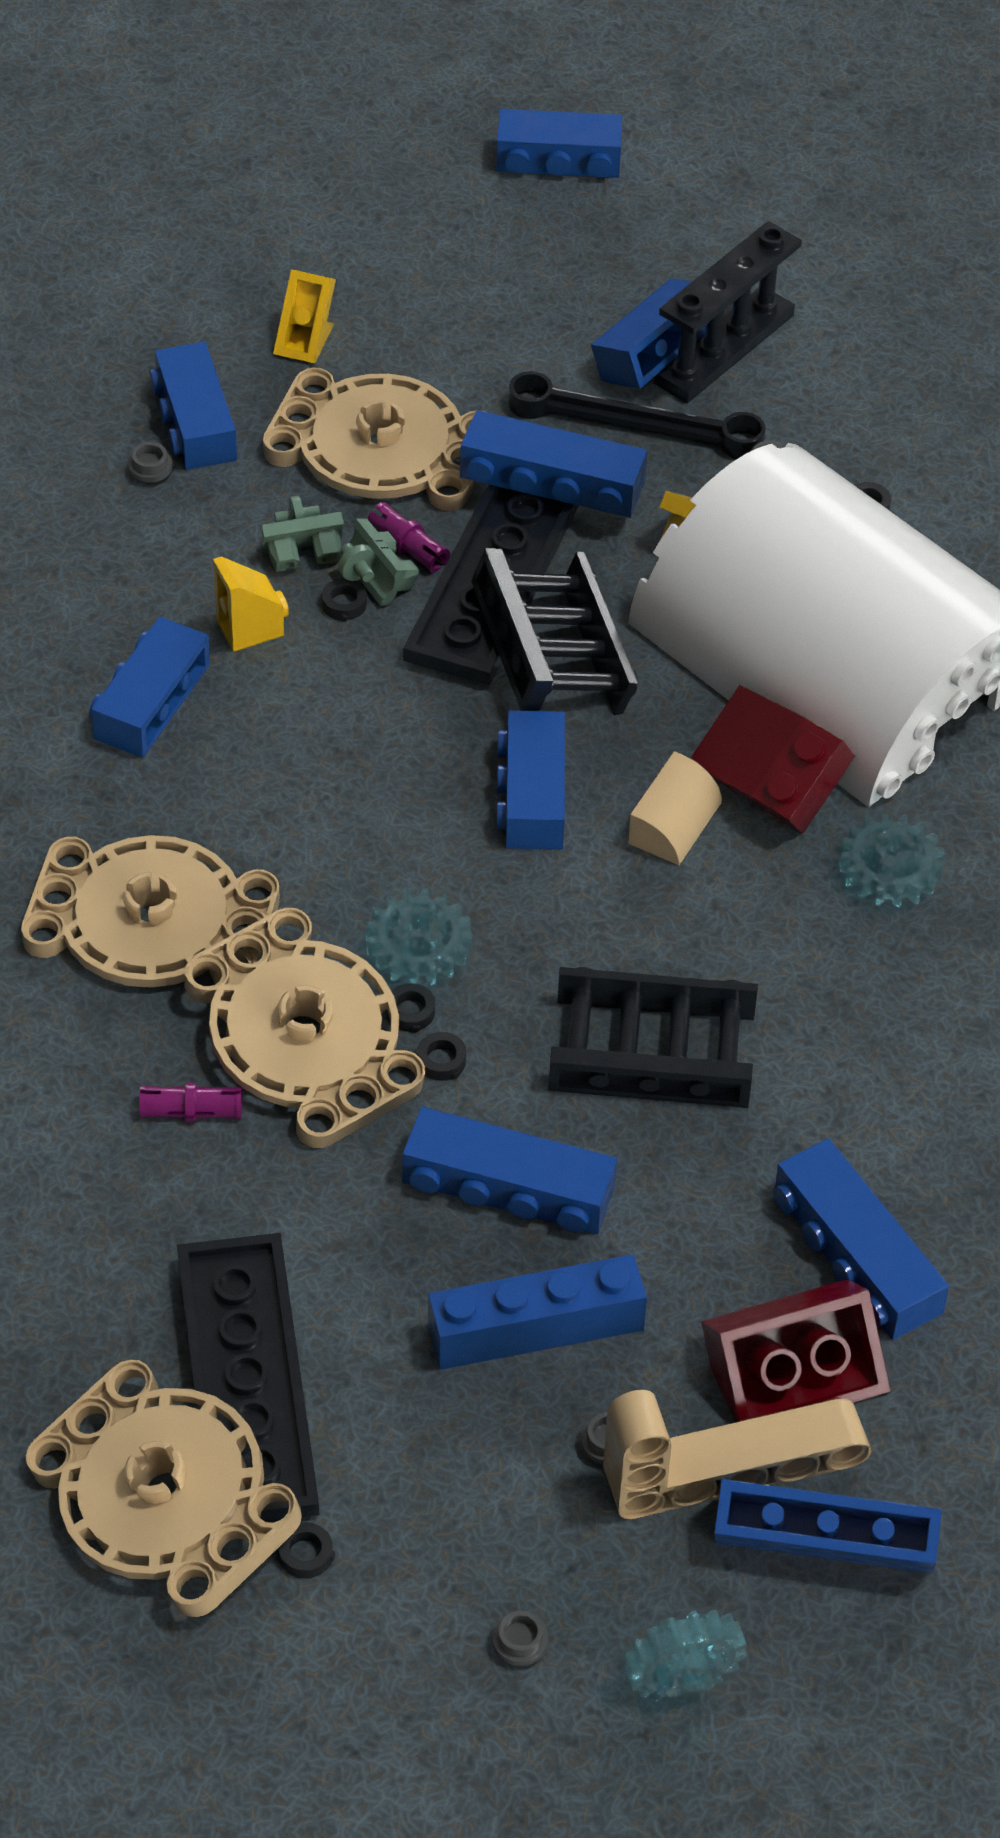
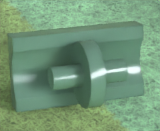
M297 495L289 497V510L274 512L275 523L261 525L262 540L259 542L262 555L269 554L276 572L299 567L300 560L297 549L313 547L316 564L321 565L340 560L344 526L341 512L320 515L318 505L303 508L301 499Z
M356 519L353 525L355 531L349 543L343 545L340 550L342 557L338 564L339 572L346 580L354 581L360 579L380 606L391 605L397 591L412 589L419 570L411 560H399L395 555L397 550L396 540L388 531L377 532L368 519Z

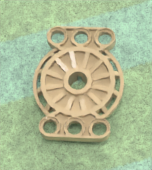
M308 368L296 376L264 433L263 454L270 464L279 467L292 466L303 460L304 464L318 479L330 487L350 495L372 499L398 498L416 494L426 489L429 501L435 508L442 511H454L462 508L467 503L477 481L460 478V465L453 462V459L460 457L461 443L476 411H470L460 416L456 406L445 394L433 386L411 377L389 373L365 374L346 378L335 383L333 376L328 371L322 368ZM309 385H320L325 390L320 393H309L304 388ZM434 402L439 404L442 407V409H440ZM296 413H302L310 418L306 421L295 422L288 417ZM377 434L378 443L371 442V435ZM288 442L294 447L287 451H278L272 446L276 443ZM444 486H453L459 492L454 495H443L437 490Z
M149 835L127 838L106 845L92 853L89 844L83 839L64 837L54 842L48 850L22 922V941L25 950L30 955L38 958L56 956L68 947L70 953L86 969L103 979L119 984L150 988L174 985L185 981V967L194 955L233 935L236 927L243 924L251 925L277 911L280 899L279 882L271 872L265 870H251L236 879L231 868L215 853L197 843L177 837ZM69 854H75L84 859L82 863L74 867H64L58 863L60 858ZM197 858L211 865L216 871L212 872L204 863L197 860ZM255 887H262L271 892L270 896L263 900L249 899L245 896V893ZM54 891H63L70 895V898L61 904H52L45 900L46 895ZM149 905H155L149 907V922L141 920L140 909ZM41 928H50L57 932L53 939L45 942L34 940L31 937L33 932ZM253 947L240 948L234 954L240 962L248 964L255 963L262 957L261 953ZM210 969L200 970L193 976L195 978L209 970L215 984L221 979L218 973Z
M283 908L194 955L185 967V989L192 999L201 1003H211L209 1033L213 1051L224 1071L239 1086H242L243 1089L264 1101L284 1107L299 1108L296 1120V1134L299 1140L312 1148H324L336 1143L418 1095L424 1084L425 1065L422 1059L415 1053L407 1050H395L398 1041L399 1014L394 995L384 978L366 960L349 950L322 941H311L312 923L308 915L296 908ZM292 924L301 929L303 935L297 940L286 941L277 936L276 930L282 925ZM253 947L261 953L262 957L257 962L248 964L240 962L234 954L240 948ZM325 956L341 960L352 966V968L350 969L338 961L325 958ZM210 969L218 973L221 979L215 985L202 986L194 980L193 976L200 970ZM363 976L376 986L380 995H374L369 985L362 979ZM386 1009L388 1010L391 1022L390 1032L381 1030V1013ZM218 1016L227 1023L226 1037L221 1039L217 1027ZM298 1016H308L320 1023V1030L316 1034V1028L313 1023L301 1024L291 1019ZM229 1056L234 1059L236 1065L231 1061ZM406 1067L414 1072L416 1079L410 1084L399 1085L389 1078L388 1073L393 1068ZM363 1090L369 1092L375 1102L370 1107L359 1109L353 1107L348 1102L347 1096L353 1091ZM323 1114L331 1119L333 1126L323 1133L314 1132L306 1126L305 1120L311 1115Z
M139 1360L123 1361L109 1370L34 1439L26 1453L27 1465L36 1481L46 1488H58L59 1507L64 1524L71 1539L85 1557L108 1572L130 1579L159 1580L168 1578V1593L179 1612L190 1617L203 1616L214 1610L296 1531L302 1518L299 1503L289 1487L278 1483L263 1485L262 1453L250 1426L233 1407L213 1395L193 1389H158V1384L150 1368ZM134 1377L146 1380L145 1387L136 1396L123 1397L118 1394L120 1386L126 1380ZM173 1402L194 1403L202 1407L199 1410L185 1405H174ZM219 1412L230 1419L238 1428L229 1432L223 1423L217 1419V1413ZM95 1413L106 1416L104 1426L96 1433L84 1434L79 1431L81 1422L87 1416ZM247 1442L251 1449L253 1467L248 1468L241 1454ZM54 1450L66 1452V1459L59 1468L51 1471L39 1468L41 1459L48 1452ZM171 1473L177 1488L171 1493L163 1482L153 1486H148V1484L158 1475ZM70 1498L78 1501L83 1517L82 1520L75 1524L71 1516ZM283 1501L289 1504L288 1513L277 1522H265L260 1518L264 1507L271 1502ZM84 1539L96 1540L105 1551L104 1555L90 1547ZM244 1539L249 1542L248 1551L240 1559L228 1561L221 1558L222 1548L229 1541ZM203 1577L209 1580L208 1589L199 1598L191 1600L180 1596L182 1586L189 1579Z

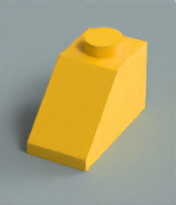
M222 556L214 558L216 622L233 652L284 636V617L289 615V610L283 593L280 590L275 591L265 574Z

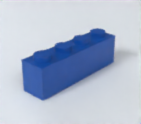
M476 410L461 443L460 478L631 518L645 484L648 450Z
M421 1106L402 1154V1182L411 1184L421 1192L434 1193L437 1191L460 1197L470 1205L483 1206L486 1204L509 1210L513 1215L522 1219L539 1218L554 1222L571 1232L587 1231L599 1234L615 1189L618 1158Z
M829 1138L778 1164L775 1188L773 1189L777 1205L786 1215L792 1214L799 1222L809 1246L816 1252L822 1251L831 1262L838 1282L848 1279L869 1290L877 1327L882 1326L890 1338L895 1340L944 1313L949 1284Z
M634 1254L428 1293V1329L439 1370L644 1331L647 1295Z
M722 1479L714 1533L715 1543L933 1574L936 1566L942 1509Z

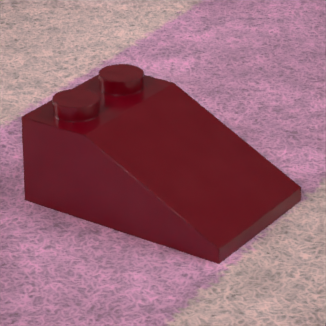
M739 685L690 759L701 765L720 784L803 834L855 755L845 742L807 718Z

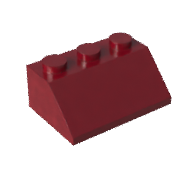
M848 1279L701 1321L711 1369L735 1423L830 1400L848 1399L852 1402H857L890 1392L869 1290Z

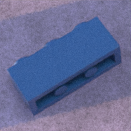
M500 109L496 172L619 178L622 115Z
M670 278L591 344L601 380L640 389L678 357L680 327L660 316L659 308L692 281ZM705 326L697 331L696 341L705 334Z
M206 341L155 350L156 368L149 369L150 384L153 394H161L162 399H159V410L163 425L171 424L172 427L168 429V435L173 455L181 454L185 470L237 461L236 429Z
M159 616L148 632L144 631L139 636L135 650L126 663L121 662L117 666L112 682L104 693H98L93 699L89 710V718L92 719L94 739L144 758L209 667L208 634Z
M508 711V730L498 729V758H507V765H498L497 794H507L506 802L497 801V830H506V848L563 850L565 823V712Z

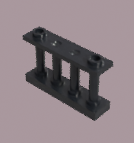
M767 221L660 307L659 315L680 327L678 357L654 377V384L688 404L793 317L795 304L775 293L777 269L779 264L801 247L802 240L772 222ZM759 282V287L751 293V287ZM732 304V310L724 315V309ZM705 326V334L696 341L697 331Z
M485 548L471 583L520 711H540L546 696L552 690L605 691L613 714H623L631 697L637 691L638 678L636 671L632 669L598 587L597 576L591 570L585 553H575L566 575L514 573L509 568L502 549ZM518 591L565 593L570 606L526 605ZM531 624L578 625L583 639L539 638ZM544 657L591 658L596 672L552 671Z
M560 967L557 1003L572 1005L567 1047L551 1046L548 1091L748 1108L753 1064L737 1062L740 1019L754 1020L758 984L743 983L737 980L720 981L603 971L587 967ZM591 1006L621 1009L617 1052L587 1049ZM641 1010L670 1013L667 1056L637 1054ZM690 1015L720 1017L717 1060L687 1058Z

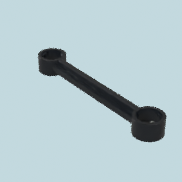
M534 371L515 375L509 384V408L515 415L525 419H537L545 416L549 411L720 444L722 451L734 459H738L752 451L755 445L765 440L766 426L764 421L759 416L749 412L732 413L724 421L555 389L551 380L546 375ZM524 392H536L541 394L542 396L539 398L530 399L524 398L519 394ZM745 432L755 437L744 440L735 438L731 434Z

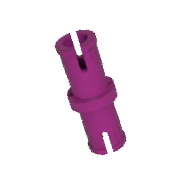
M380 502L375 506L383 514V518L372 510L369 513V522L378 532L388 531L396 540V551L400 554L408 553L433 574L442 568L435 562L436 559L434 557L445 565L448 563L450 551L426 535L424 528L417 521H408L386 502Z
M186 1082V1086L173 1087L140 1086V1118H185V1122H196V1118L242 1119V1086L199 1087L197 1082Z

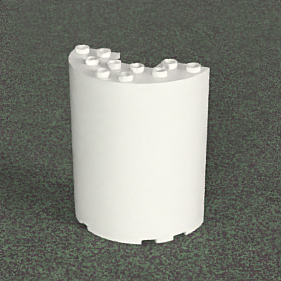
M787 443L784 448H777L773 444L759 447L733 461L708 481L690 500L696 506L679 527L676 524H671L653 551L659 559L649 579L640 578L633 597L628 624L727 700H730L738 686L741 685L807 718L843 740L855 757L837 784L867 807H870L882 797L887 799L893 796L900 788L902 781L914 772L916 774L924 772L930 766L935 756L933 749L938 728L951 718L957 719L961 717L970 704L981 695H989L987 707L995 711L1000 707V590L796 444Z

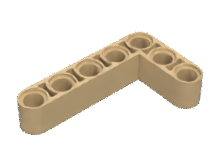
M634 1390L615 1398L608 1407L603 1467L619 1515L624 1519L632 1520L719 1499L722 1479L775 1486L855 1467L869 1458L871 1447L854 1403L848 1399L830 1400L669 1438L654 1393L648 1390Z

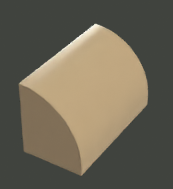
M674 751L630 815L628 844L680 865L722 802L720 789L713 777L697 762Z

